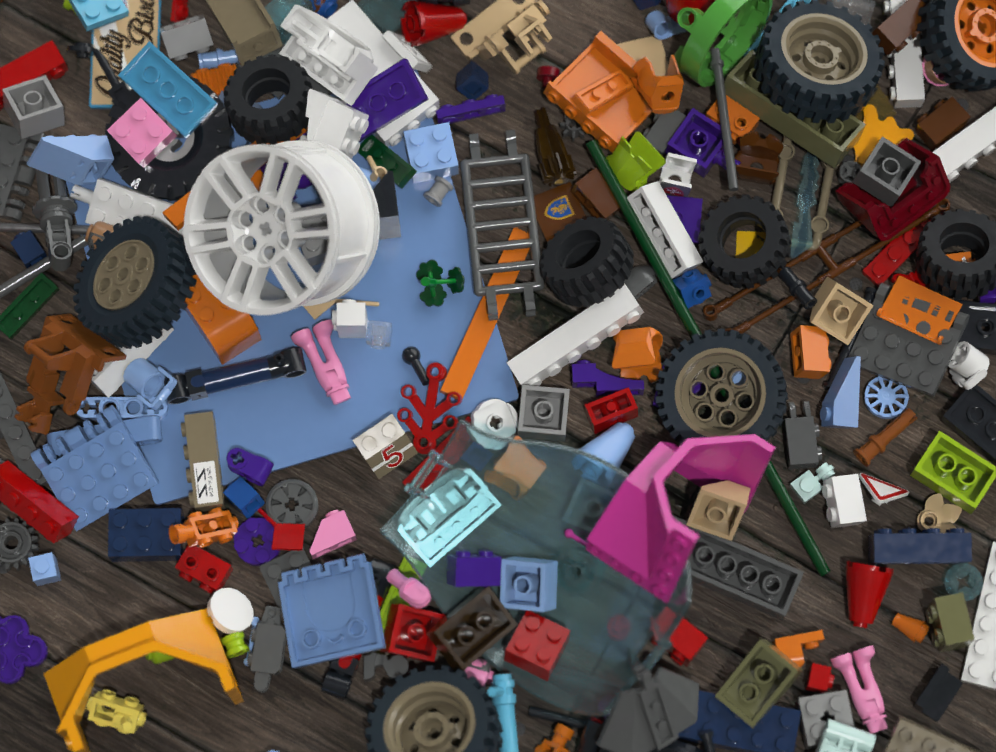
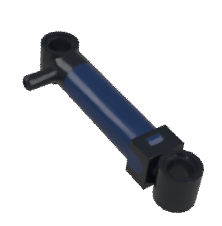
M291 348L273 356L207 371L198 369L185 372V375H172L177 380V384L168 396L167 402L168 404H180L190 399L193 401L206 398L208 394L282 377L294 378L304 375L307 370L302 349ZM167 377L164 379V386H166V384L170 380Z

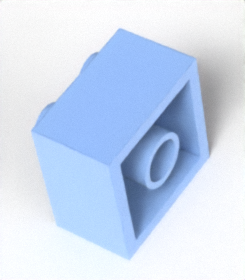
M449 122L403 131L409 164L417 171L412 177L413 183L433 180L436 176L443 178L459 174Z
M516 556L502 559L500 602L503 606L509 609L537 612L556 609L558 561Z

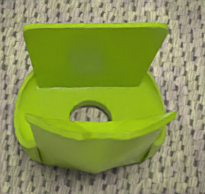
M639 131L635 132L629 143L622 136L613 154L606 156L620 184L625 189L633 192L645 186L648 177L666 163L661 154Z

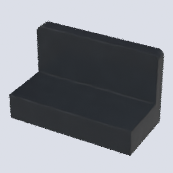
M944 664L937 668L912 706L935 722L940 720L963 684L961 680L948 672L950 668Z

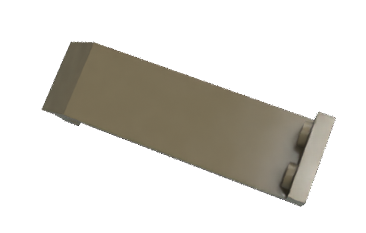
M205 0L231 42L241 66L248 60H256V57L264 56L283 46L275 23L260 0Z

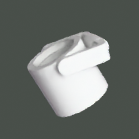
M968 342L958 343L948 365L951 368L949 372L952 375V380L966 390L972 389L987 375L989 366L988 356Z

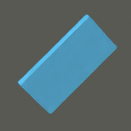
M150 41L118 75L185 138H188L218 105L215 100Z

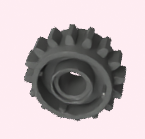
M7 518L5 523L0 524V568L5 565L7 571H10L12 567L19 571L22 565L28 567V558L34 557V551H39V547L35 545L39 538L32 536L36 531L33 527L28 529L29 525L26 521L20 524L18 518H15L14 522H10ZM17 539V547L9 550L7 548L9 541Z

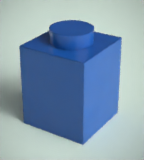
M241 476L236 481L231 482L223 492L229 502L247 519L265 504L260 495Z

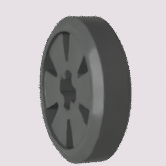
M287 479L277 483L270 490L266 499L267 515L276 523L305 524L306 529L314 522L319 510L318 498L313 488L306 482L297 479ZM290 500L299 503V506L295 507V511H290L289 508H286V505L290 504Z

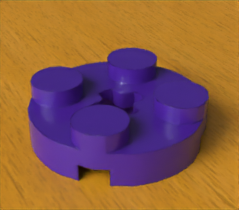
M249 518L238 527V532L234 536V548L242 561L252 566H261L278 557L281 550H272L274 527L265 518ZM262 536L264 545H258L257 548L253 547L254 542L252 539Z

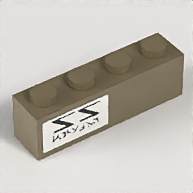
M213 411L184 415L185 422L181 423L182 436L187 438V445L183 446L185 460H189L190 468L186 469L187 482L192 483L193 491L189 492L190 506H194L197 512L210 511L218 507L226 509L216 422Z

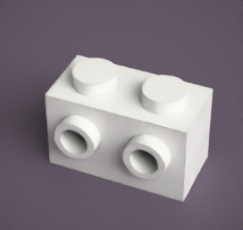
M346 299L342 303H337V310H332V324L334 325V331H338L339 338L368 337V315L365 302L356 303V300Z
M858 474L836 476L823 481L822 494L827 502L826 515L831 523V528L859 525L867 521Z

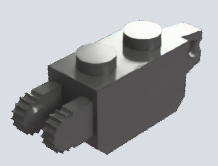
M274 606L265 607L261 623L257 624V628L252 629L251 642H254V650L249 652L247 666L251 667L250 671L255 673L254 687L261 693L269 690L271 676H277L282 672L287 643L286 630L281 626V608Z

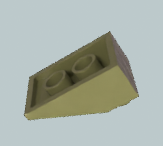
M760 639L715 697L754 728L790 688L803 669L767 639Z

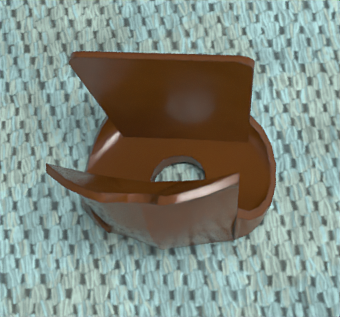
M757 131L744 135L740 138L741 150L734 157L737 161L741 162L740 165H736L737 179L769 186L773 185L779 176L777 172L778 156L781 154L784 145L772 134H769L765 139L760 138ZM754 163H758L763 167V169L753 168L750 166Z

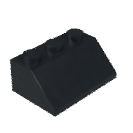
M388 171L373 189L380 217L379 240L401 237L393 171Z

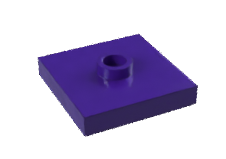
M666 195L693 244L699 245L698 235L700 232L703 199Z

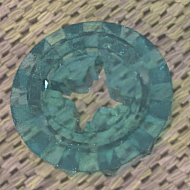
M967 563L956 564L945 575V590L950 595L963 592L965 601L973 600L982 590V575L973 565ZM969 575L967 584L970 588L964 586L958 590L960 582L957 578L963 579Z

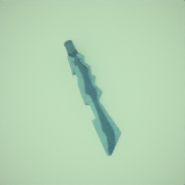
M808 150L804 156L800 175H803V180L799 186L796 206L800 208L799 221L793 224L790 253L792 259L813 246L810 208L817 204L814 193L819 188L817 181L820 176L817 168L820 163L817 157Z

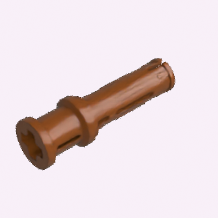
M906 408L877 435L869 436L868 441L862 447L853 450L857 460L864 466H869L870 461L879 453L883 454L886 446L917 420L916 414L910 408Z

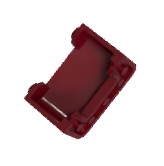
M907 138L897 144V146L922 162L892 207L867 191L860 190L852 182L845 183L835 191L839 201L875 237L882 241L891 239L943 200L950 191V182L940 157Z

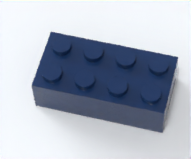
M938 528L922 530V533H916V529L898 530V533H892V529L874 530V534L868 535V564H965L972 562L971 533H965L964 528H951L946 530V533H940Z

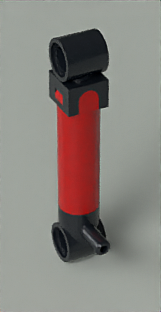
M374 557L371 563L380 610L386 592L391 583L387 582L386 577L392 569H397V566ZM362 654L332 660L321 692L345 700L359 667Z

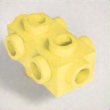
M107 689L102 690V692L98 691L94 697L91 696L86 710L90 711L88 720L94 721L98 726L117 728L119 732L124 734H134L139 726H144L147 713L143 712L144 705L139 704L137 698L128 696L122 699L116 697L114 691Z

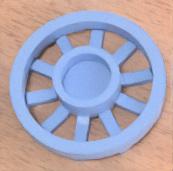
M878 376L866 386L864 392L865 405L873 415L879 418L891 419L897 417L905 410L908 404V390L906 386L896 383L898 386L892 389L893 381L888 380V387H885L883 380L887 379ZM879 381L881 389H879L874 384ZM870 387L878 392L877 394H868ZM902 389L904 394H896L895 392ZM868 398H876V401L870 404ZM904 398V404H901L895 399ZM879 404L881 406L880 412L873 407ZM895 404L900 409L895 412L892 405ZM885 407H889L891 413L884 414Z

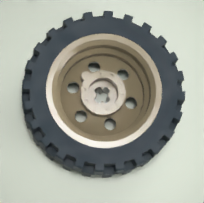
M802 0L797 1L793 8L790 4L784 6L781 13L777 11L771 21H768L755 53L754 69H758L755 75L757 82H763L761 90L764 94L769 93L771 95L770 101L774 105L779 103L783 106V112L789 114L791 111L798 114L797 118L800 120L807 117L812 118V123H819L821 119H825L829 124L835 123L836 118L840 117L842 121L849 119L851 112L857 115L862 107H866L885 65V60H882L885 54L884 48L878 47L881 40L878 35H872L873 27L869 23L864 25L861 22L862 17L857 13L854 16L848 13L849 8L844 6L841 9L834 7V3L829 1L825 5L819 4V0H811L810 4H805Z
M434 665L426 666V671L419 672L415 668L410 670L411 675L404 679L399 675L395 678L397 683L390 688L386 685L382 689L384 696L381 700L375 698L373 702L375 712H369L367 716V721L371 728H365V736L369 741L366 744L368 752H497L496 748H502L503 740L499 734L503 732L502 724L485 688H481L478 680L473 676L468 679L463 670L458 669L456 673H453L450 666L442 665L441 670H436ZM456 718H459V722L454 724ZM412 724H415V725H414V730H413V731L409 730V729H410V726H411Z

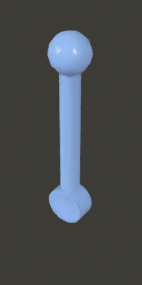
M253 617L252 629L257 628V624L260 623L258 617ZM251 635L249 641L250 650L243 661L245 666H247L249 652L253 651L254 642H251Z

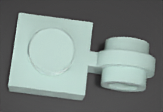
M826 462L816 469L817 476L814 477L810 470H808L790 483L789 486L805 504L822 491V485L818 481L821 479L825 481L835 475L834 467Z

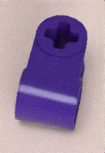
M233 448L226 457L228 468L231 472L259 486H264L274 466L269 460L241 448ZM238 457H241L242 463L238 462L237 465H234L233 459L237 460Z

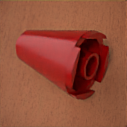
M414 0L405 2L402 7V11H405V18H401L402 33L406 42L412 43L410 45L412 47L420 46L463 29L467 23L466 13L460 7L436 5Z
M846 561L848 617L850 621H853V626L867 628L868 624H873L894 569Z

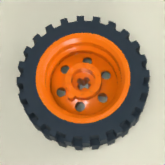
M922 0L926 5L919 8L918 16L922 17V23L917 24V31H922L923 39L919 40L920 47L925 46L927 54L924 57L926 61H932L935 65L932 70L936 74L942 73L944 75L943 81L947 84L956 82L955 88L960 90L969 88V92L996 88V0Z

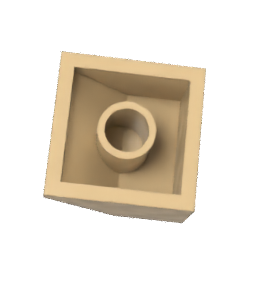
M827 276L815 295L817 303L812 308L810 322L849 345L874 305Z
M728 480L701 486L686 526L732 541L746 509L750 488Z

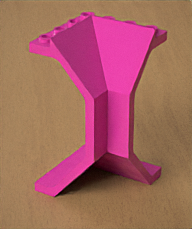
M755 434L689 438L681 446L670 442H659L625 479L587 538L589 542L585 550L652 593L655 597L668 603L692 549L699 539V535L671 516L663 482L673 471H676L700 488L701 486L726 480L749 487L750 492L745 513L776 447Z

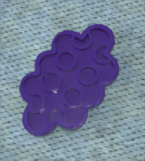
M12 615L4 619L0 617V682L7 685L15 684L24 676L26 667H37L46 660L48 647L40 637L30 635L29 625L23 618Z

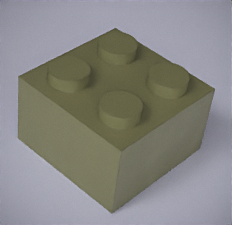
M963 592L934 598L927 606L928 609L925 610L928 624L932 623L934 633H931L932 643L934 647H938L939 653L968 647L975 640Z

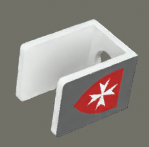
M667 153L666 163L662 166L659 183L666 195L688 197L692 187L690 179L697 159ZM675 175L681 179V182L670 180L668 178L670 176Z

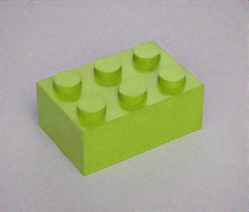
M939 431L910 476L933 491L940 493L944 498L969 514H972L996 478V466Z

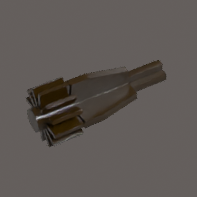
M546 108L536 109L534 114L538 124V129L536 130L537 152L542 163L538 166L544 184L549 183L550 187L554 184L557 186L567 184L568 179L573 180L574 175H577L571 154L568 155L555 125L550 124Z

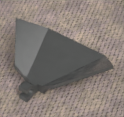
M639 664L633 668V671L641 686L635 689L619 691L598 739L597 745L612 752H650L655 748L661 750L678 739V733L696 723L698 718L699 683L662 667H659L652 678L651 671L649 669L644 670V665Z

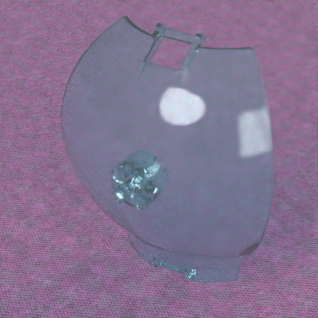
M461 419L442 454L431 450L428 454V460L411 483H407L404 487V490L411 496L380 529V533L407 559L445 616L477 589L486 587H454L447 584L448 554H456L457 550L471 551V554H479V550H493V554L502 557V559L516 556L557 560L556 609L546 612L531 611L571 630L569 642L549 680L545 681L504 661L505 650L526 610L506 608L518 625L482 656L501 673L512 674V680L514 679L517 685L554 706L583 715L606 716L611 712L619 691L629 690L638 680L633 671V668L641 664L637 655L653 634H655L658 644L643 662L644 670H651L666 649L669 650L673 645L669 638L687 613L691 603L692 579L689 559L670 601L665 603L655 597L652 593L586 551L584 545L572 538H566L564 535L566 529H572L575 535L589 542L587 538L625 479L629 476L626 472L582 450L543 441L499 437L482 431ZM436 464L444 466L426 492L420 488ZM577 568H579V569L581 570V575H580V576L577 574V572H578V569H577ZM489 586L500 600L501 586Z

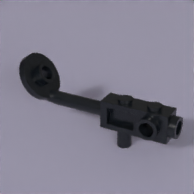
M75 42L74 46H67L66 52L75 54L76 58L89 59V56H95L112 86L108 92L113 99V105L117 106L120 102L118 97L124 90L129 92L131 89H129L124 81L119 82L106 57L100 50L92 48V44Z

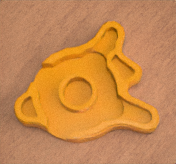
M871 104L866 105L863 109V123L866 126L859 141L853 147L855 162L862 167L882 136L897 145L905 138L912 141L914 132L908 128H899L895 119L891 116L887 117L884 121H880L875 106Z

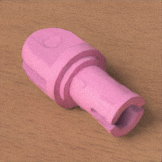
M396 568L388 573L386 577L387 582L399 590V596L414 608H424L430 603V591L416 578L408 579Z

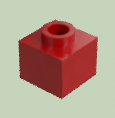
M812 663L805 690L825 694L827 688L832 689L834 674H830L832 667Z

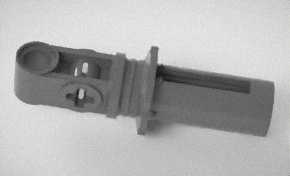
M35 169L39 200L32 207V213L35 215V218L40 220V228L45 231V241L51 268L56 271H65L71 264L70 227L73 225L72 215L76 212L77 205L72 198L67 197L65 180L53 176L55 196H50L48 181L50 174Z

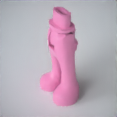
M329 319L316 324L312 328L314 336L325 355L326 363L322 361L309 328L294 333L291 336V340L305 351L318 382L327 392L326 396L331 398L334 405L349 400L351 396L348 392L350 387L349 384H346L347 378L344 368L331 342L334 325L332 320Z
M873 645L830 659L832 666L842 673L855 709L863 720L862 724L867 725L868 731L871 734L888 729L884 719L887 715L883 714L885 712L883 698L870 666V660L875 654ZM853 660L861 675L864 684V689L860 687V684L857 680L855 669L853 666Z

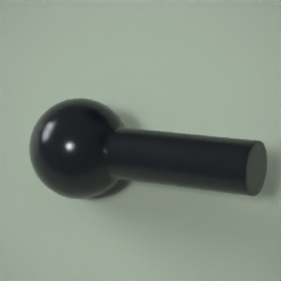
M409 346L403 350L402 359L406 364L413 367L422 385L426 386L429 384L430 379L427 377L426 371L419 361L421 357L420 351L416 347Z

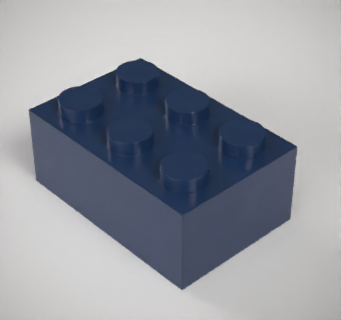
M109 509L108 558L112 562L179 561L184 552V543L173 544L170 541L168 531L171 525L184 523L182 509Z

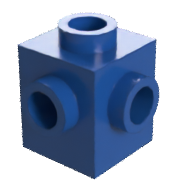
M696 268L684 272L683 275L673 280L688 308L701 304L705 299L712 296L709 289L712 285L706 274L702 275Z

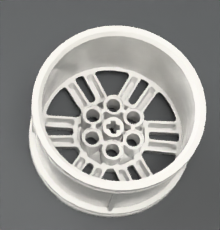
M293 140L274 145L255 144L241 146L229 150L212 160L202 170L189 194L185 209L183 235L186 252L196 274L217 299L239 312L253 315H273L287 312L300 306L327 303L352 290L365 276L375 257L380 236V217L373 189L362 170L353 160L340 150L325 143L313 140ZM268 161L260 191H258L250 179ZM287 162L289 164L278 192L277 186L283 164ZM302 174H305L313 183L321 197L322 204L302 208L298 203L292 202ZM250 214H251L252 217H253V222H252V223L250 222V219H249ZM326 216L327 226L302 227L301 223L303 220ZM253 238L256 240V247L253 245ZM328 239L325 259L320 271L317 273L303 256L299 247H302L306 240ZM288 262L306 286L305 288H302L287 264ZM270 267L285 291L280 290L266 280Z

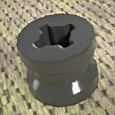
M855 161L844 162L837 176L839 184L842 186L847 182H852L861 166Z

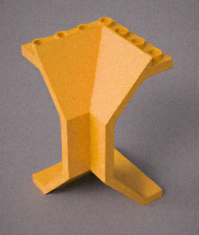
M207 609L148 621L85 646L43 673L61 721L56 733L65 739L69 750H72V752H90L80 722L96 676L153 652L176 657L218 674L225 692L236 705L244 702L216 627L212 623L211 615L208 616Z

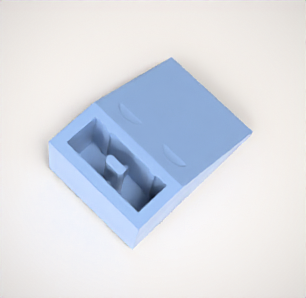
M95 134L88 136L68 135L66 137L45 136L39 141L27 161V166L76 185L96 184L97 179L104 176L114 157L107 136H97Z

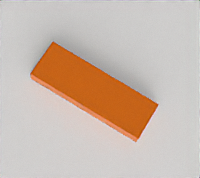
M619 68L575 93L571 99L587 116L630 91L634 84Z

